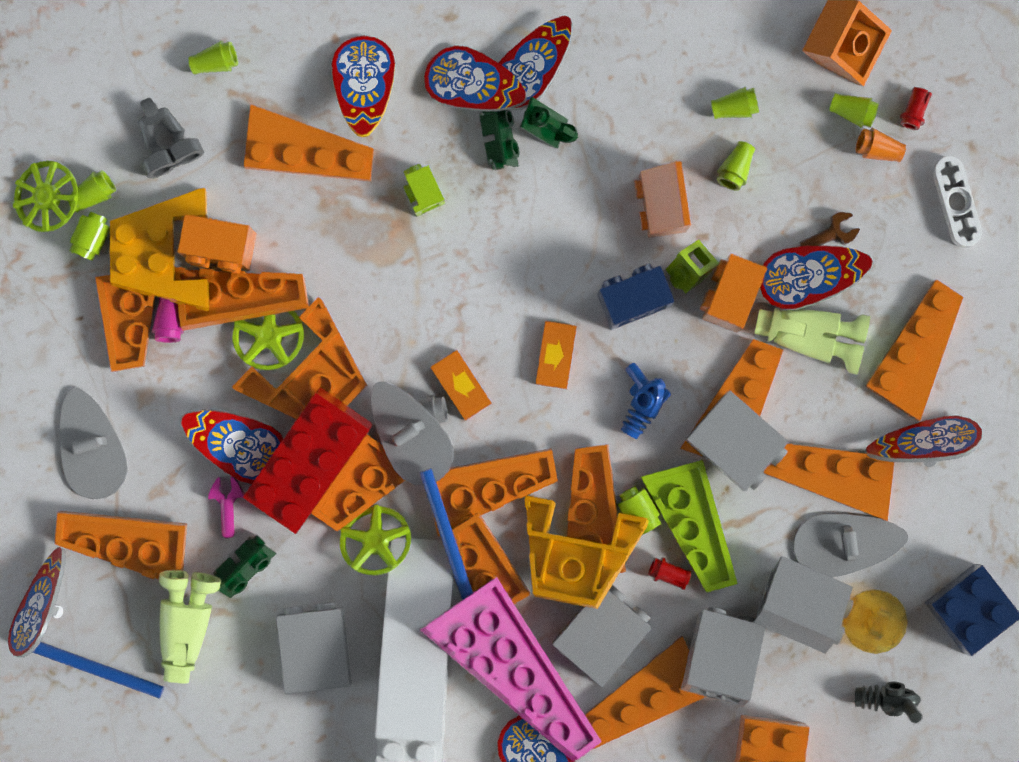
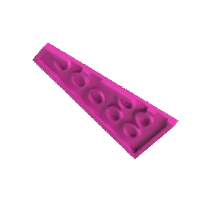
M497 577L420 629L421 632L572 761L580 759L602 742Z

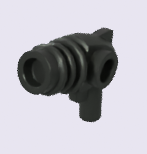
M896 681L888 682L885 686H882L881 692H879L878 684L875 685L874 691H872V686L868 687V691H866L864 685L862 687H855V707L865 709V704H868V709L870 710L872 704H874V711L877 712L880 705L882 711L889 716H901L904 712L912 723H918L922 720V714L917 709L921 702L920 696L913 690L905 688L903 683Z

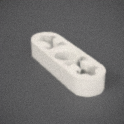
M953 156L944 157L934 165L933 178L951 240L955 245L967 248L980 240L982 228L962 162ZM945 163L948 164L949 168L955 167L956 173L952 175L953 184L958 182L961 184V187H954L947 192L944 187L950 185V180L947 175L942 176L941 170L945 168ZM959 193L965 198L966 205L963 210L955 211L950 207L949 197L951 194ZM969 212L970 217L965 218L964 223L967 229L972 228L974 234L969 236L970 241H967L964 236L960 237L958 235V231L963 229L961 219L954 222L953 217H960Z

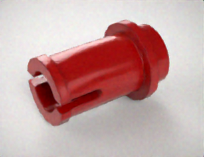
M913 87L906 110L900 114V119H902L901 125L903 127L919 130L920 126H923L925 123L923 117L932 93L920 87Z
M654 558L649 568L648 576L653 577L655 582L659 579L685 590L691 577V571L665 562L666 558Z

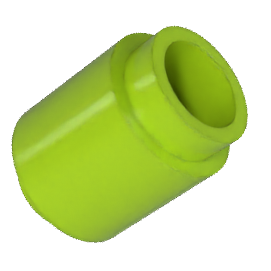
M91 211L88 217L81 215L69 241L72 244L69 251L93 261L95 255L100 254L110 232V227L106 225L108 219Z
M633 486L619 495L621 501L617 503V506L622 514L648 519V526L642 535L661 524L658 518L660 513L645 488L638 490L636 486Z

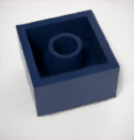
M651 263L634 269L633 273H631L632 277L622 280L621 275L603 282L597 296L611 330L670 308L675 301L661 266L653 268Z
M973 564L924 602L960 650L971 657L1019 620L1017 608L985 567L980 564Z

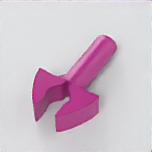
M232 476L230 477L232 489L227 499L225 494L221 492V477L215 480L208 495L209 500L216 499L220 503L222 537L232 538L235 535L233 503L237 498L244 496L242 487Z

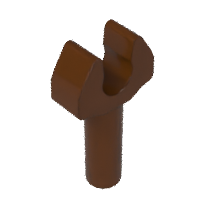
M839 212L831 216V224L828 229L799 243L800 246H822L835 239L846 245L856 238L860 229L856 228L847 233L841 231V222H845L853 215L852 213Z

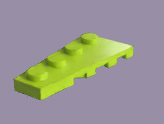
M703 460L640 477L705 592L708 593L738 584Z

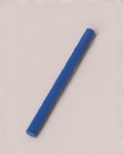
M432 468L419 473L461 599L463 600L472 594L473 591Z
M40 642L32 652L158 699L161 698L164 691V686Z

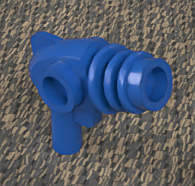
M632 363L625 371L635 382L629 392L634 397L630 405L635 410L628 409L632 416L626 415L629 422L623 421L624 425L621 431L632 438L638 439L639 435L644 433L640 427L646 429L647 426L644 423H652L648 418L655 419L663 403L671 396V392L666 389V385L661 378L649 381L637 364Z

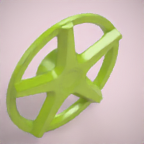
M295 311L287 312L295 320L296 323L276 325L275 314L264 316L261 325L244 320L235 321L232 338L238 356L247 365L259 370H275L290 363L299 353L304 340L303 324ZM240 330L255 337L254 343L246 354L243 353L239 344ZM298 332L297 345L291 355L287 357L281 345L282 337ZM263 349H268L274 354L279 363L262 365L252 360Z
M379 505L369 507L341 529L340 550L344 560L352 569L365 575H381L392 571L403 562L410 549L411 532L406 520L398 512ZM381 513L396 518L402 526L383 530ZM371 514L369 530L363 531L351 528L360 518ZM405 535L404 550L400 557L395 560L388 548L389 542ZM347 537L362 543V548L354 561L350 559L347 553ZM371 554L379 555L388 565V567L379 570H368L361 566Z

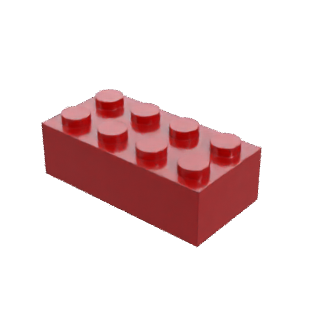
M320 387L242 498L294 534H297L367 435L373 423Z

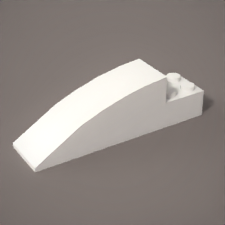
M396 538L391 541L390 551L395 560L402 554L406 538ZM411 538L410 549L403 562L388 572L375 736L377 738L376 762H443L449 655L420 631L422 627L452 607L454 575L442 540Z

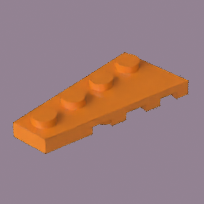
M250 104L244 159L245 169L371 182L374 148Z
M753 339L695 427L729 390L760 416L783 349ZM686 441L680 447L684 451L703 457Z
M787 444L784 449L788 452L776 466L770 463L763 471L768 476L888 521L894 462L870 458L865 453Z
M552 448L451 467L449 472L436 483L451 528L477 512L483 515L490 511H495L518 498L521 499L557 482L558 479ZM435 521L437 536H440V533H439V530H438V527H437V524H436V521Z

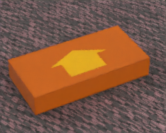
M545 321L535 385L567 389L577 326Z
M458 350L430 367L465 421L492 404Z

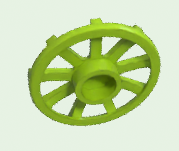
M54 161L32 163L21 175L20 179H17L15 182L17 185L14 203L12 204L23 225L39 232H50L62 227L72 217L78 203V187L73 174L64 165ZM49 167L46 180L43 182L39 169ZM58 168L66 175L53 185V176ZM32 173L37 187L25 183ZM71 181L73 195H62L59 188ZM24 188L32 192V197L21 200L22 189ZM61 200L73 201L67 215L58 207ZM34 203V207L26 217L22 207ZM40 209H42V226L32 223ZM53 210L61 221L50 226L48 211Z

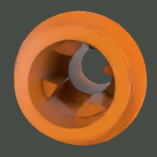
M875 128L870 130L863 129L856 143V153L861 154L864 159L901 162L906 151V144L900 143Z

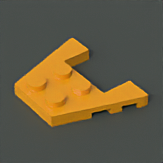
M206 188L191 191L110 221V283L112 286L148 296L154 295L169 299L170 302L181 305L183 303L194 306L199 310L209 311L208 280L175 281L174 221L184 220L185 214L207 218Z
M525 496L533 595L539 598L598 609L647 528L648 519L618 513L611 545L549 534L555 502L553 500Z

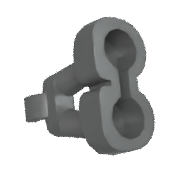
M151 98L140 102L145 116L141 117L138 122L145 149L151 152L142 163L147 178L152 179L163 176L175 167L193 162L204 154L199 139H183L185 130L168 108L158 109L156 103ZM160 123L173 135V142L168 149H162L156 143L155 126Z

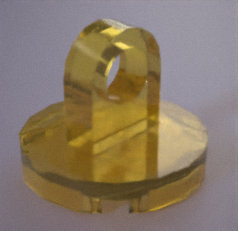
M877 589L862 591L851 598L854 601L848 617L842 620V625L845 627V635L850 643L861 651L873 654L888 652L896 647L904 637L908 623L905 608L899 599L889 592Z

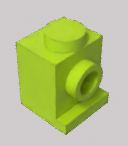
M417 164L403 171L408 184L403 186L410 203L416 201L418 204L413 207L416 217L445 204L444 197L429 165L422 168L421 164Z
M698 239L680 251L665 270L670 275L671 284L677 289H682L686 294L702 283L718 266L719 262ZM694 254L704 267L699 269L690 257Z

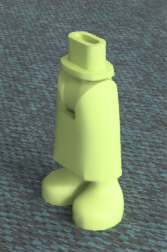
M777 308L772 312L760 309L754 334L767 336V341L773 340L775 343L790 350L827 363L831 362L832 356L839 357L844 360L846 370L857 375L864 346L837 342L836 337L843 336L864 344L868 334L870 316L862 314L852 322L840 321L841 314L804 309L779 310Z
M168 570L161 572L159 575L160 585L169 591V599L161 600L160 604L161 666L165 668L163 680L166 682L189 683L190 671L195 669V662L203 644L212 609L211 604L205 603V598L207 594L215 593L220 589L221 579L216 576L193 572L191 575L190 601H188V605H184V594L189 579L188 573L182 570Z

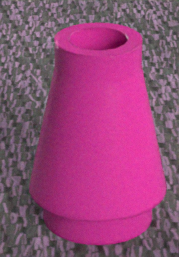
M159 297V305L152 328V333L155 334V341L176 343L181 341V335L184 334L180 326L178 304Z

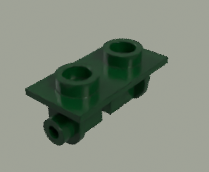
M530 98L520 128L558 149L560 142L571 143L575 142L578 138L576 127L567 124V118L537 99Z
M510 110L481 111L479 118L483 137L494 135L495 139L484 143L488 165H491L492 170L504 169V165L519 167L517 158L520 155L518 143L513 137L512 126L514 125V118Z
M257 534L253 538L249 537L234 552L241 560L238 564L229 557L213 572L214 576L221 579L218 591L229 598L241 593L246 588L248 581L257 572L267 568L271 559L277 554L266 546L265 541Z

